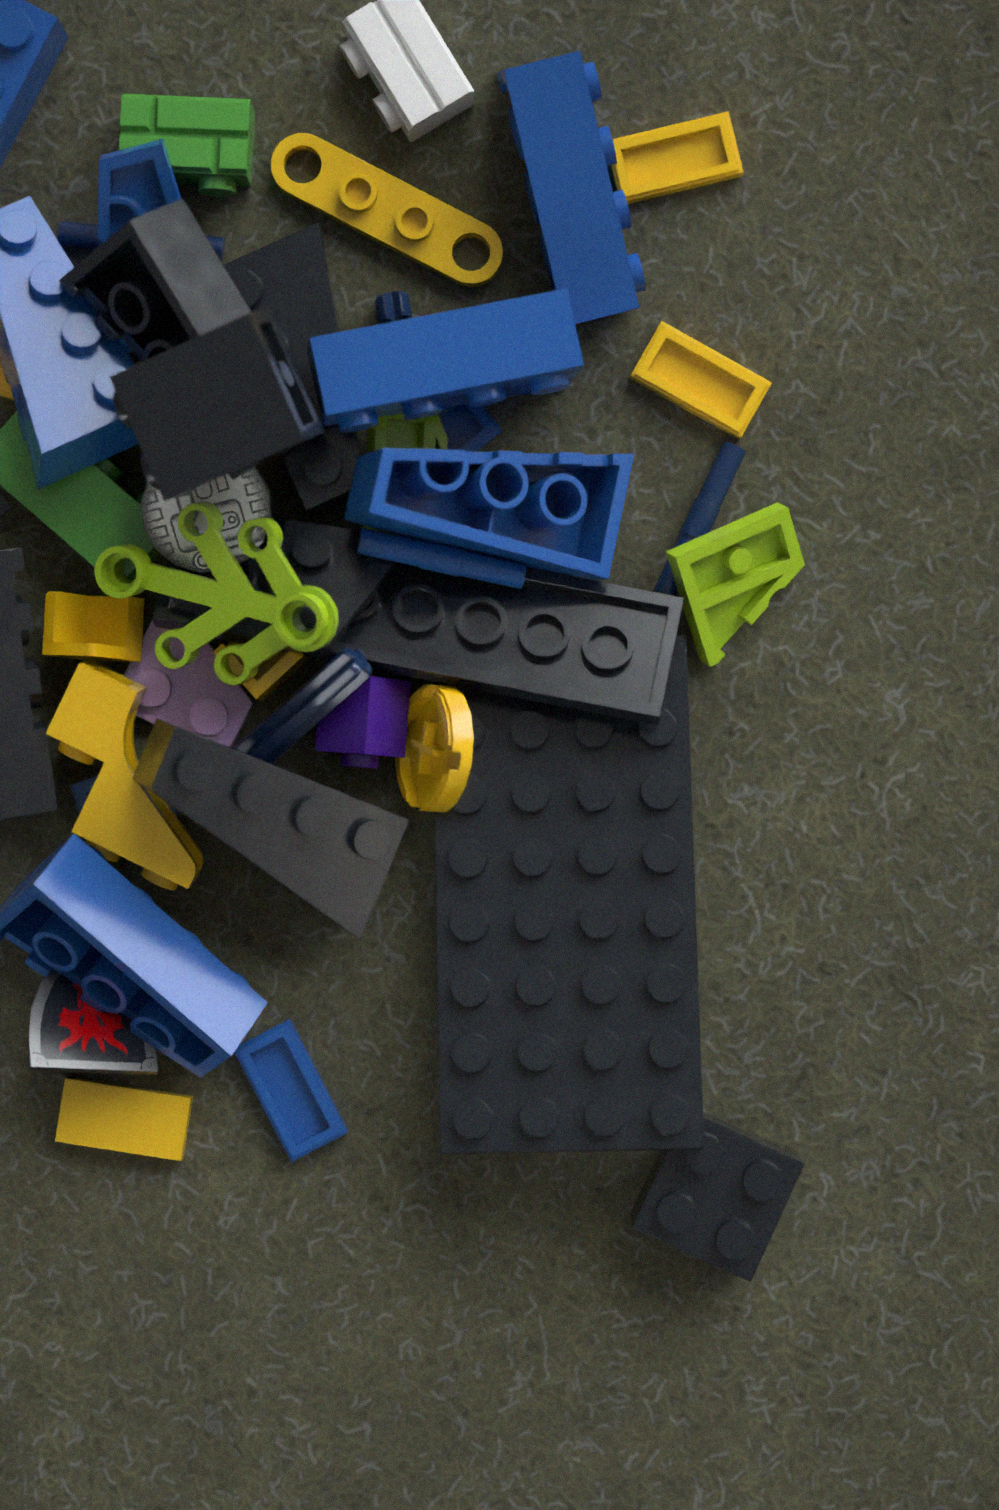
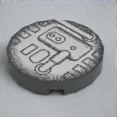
M258 467L234 480L227 474L167 501H164L160 490L153 488L147 480L141 499L143 528L154 548L174 565L199 573L211 572L194 542L185 539L179 531L178 517L185 506L198 502H210L220 510L223 517V527L220 533L238 563L244 562L249 558L238 545L237 536L240 527L251 519L260 517L271 518L269 486ZM198 510L194 514L193 524L195 529L201 534L206 532L208 520L204 513ZM259 526L254 529L252 535L253 542L257 547L262 544L266 535V531Z

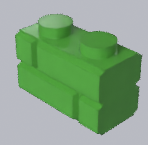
M122 94L119 150L164 139L177 184L198 185V193L207 196L236 195V186L251 187L255 111L250 99Z

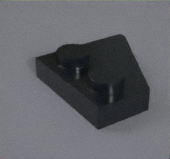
M287 519L281 551L302 585L316 586L324 590L333 599L337 607L339 622L334 637L324 647L309 652L297 651L289 646L283 650L329 657L346 636L349 623L355 617L365 612L376 598L377 588L397 563L399 565L403 563L357 554V544L361 530ZM304 606L300 613L301 622L305 627L313 629L316 624L315 612L310 607ZM266 622L264 630L272 624Z

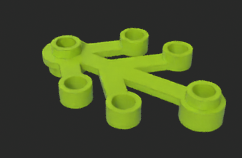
M198 502L185 506L178 517V528L185 539L194 542L215 579L151 563L148 554L142 548L133 544L110 547L99 555L95 564V578L100 589L110 597L121 599L138 595L144 590H149L212 607L183 628L165 631L157 638L155 643L156 657L163 666L170 669H178L192 664L197 659L201 647L247 617L268 622L272 625L246 644H234L221 649L214 659V671L217 677L227 685H238L251 680L256 675L261 663L287 646L302 652L314 651L324 647L332 640L338 628V611L333 599L324 590L316 586L301 584L280 549L283 542L282 530L278 523L271 518L260 517L246 521L240 527L237 539L242 552L248 557L256 558L276 596L254 590L220 533L223 527L222 514L210 502ZM198 510L203 512L208 520V527L204 534L199 533L193 524L194 514ZM257 526L262 527L268 536V544L263 550L258 548L253 542L252 535ZM127 558L133 561L136 568V578L134 581L129 580L123 571V565ZM304 606L310 607L315 612L316 624L313 629L305 627L301 622L300 613ZM173 637L181 640L184 645L185 652L181 660L171 653L170 642ZM232 653L237 654L243 660L244 670L240 676L234 674L229 667V657Z

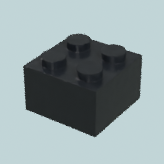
M703 1111L704 1149L660 1150L629 1218L632 1228L751 1282L805 1163L797 1154Z

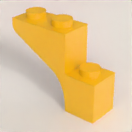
M92 659L83 661L78 664L45 733L59 740L60 743L57 749L76 761L93 765L96 758L104 762L71 832L84 838V842L87 845L100 851L108 861L118 862L121 856L142 866L141 876L157 886L168 890H176L177 885L189 889L197 880L203 867L204 856L202 851L170 806L132 779L139 763L134 747V723L139 704L147 686Z

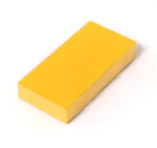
M729 111L613 139L617 164L611 165L610 168L616 191H624L627 204L742 177L744 173Z
M663 321L660 322L630 376V379L738 440L741 439L772 382Z
M66 1077L55 1142L182 1161L193 1096Z

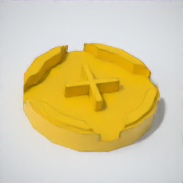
M422 685L410 696L405 758L395 757L397 782L403 798L411 807L421 808L418 811L446 813L457 804L469 777L474 742L472 717L465 696L455 686Z

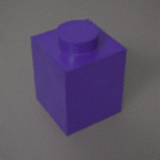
M370 676L317 723L315 751L341 753L340 766L378 769L379 756L405 758L411 681Z

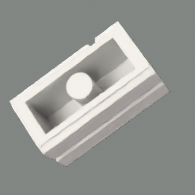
M377 0L374 3L370 2L342 21L347 41L339 45L340 49L358 79L366 74H369L380 92V95L372 99L373 104L391 133L402 128L409 142H413L475 104L472 86L419 0Z

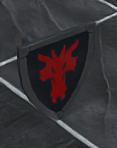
M54 969L43 979L29 1012L27 1037L29 1070L62 1071L69 1078H79L84 1072L157 1075L156 1048L130 1032V1022L132 1021L121 1012L109 1013L103 1010L99 1012L80 999L83 993L82 988Z

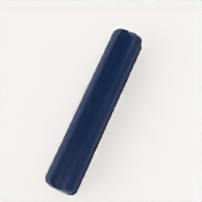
M343 648L232 748L266 762H274L371 676L372 667L366 661V655L359 649Z

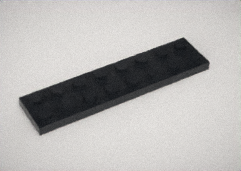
M273 519L278 523L284 535L286 521ZM267 533L265 535L264 541L258 547L262 550L265 549V547L268 544ZM249 557L246 561L239 563L254 590L267 594L272 593V587L256 558ZM167 560L166 567L215 579L212 572L199 573L176 566ZM397 563L377 588V596L362 615L355 617L349 623L346 636L329 657L310 654L303 655L330 661L343 648L359 649L366 655V661L373 670L659 725L684 598L532 568H526L523 586L521 589L463 576L457 577L420 569L417 566L408 564L399 565ZM158 593L152 619L155 627L168 630L183 628L212 607ZM247 617L215 639L246 644L264 630L266 622Z

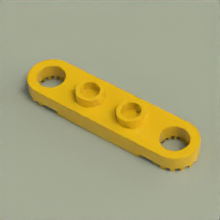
M296 133L283 139L275 148L271 158V171L279 189L289 197L465 287L482 286L491 281L499 272L503 260V247L498 234L487 224L315 135ZM307 150L313 152L321 160V171L313 181L297 183L286 175V161L296 151ZM468 237L481 239L490 251L488 262L482 268L475 271H467L460 268L453 259L455 246L459 241Z

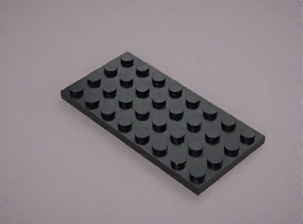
M677 635L659 725L455 686L465 696L471 712L474 742L469 777L457 804L446 813L435 812L440 1154L469 1155L704 1149L686 635ZM432 681L433 685L454 686Z

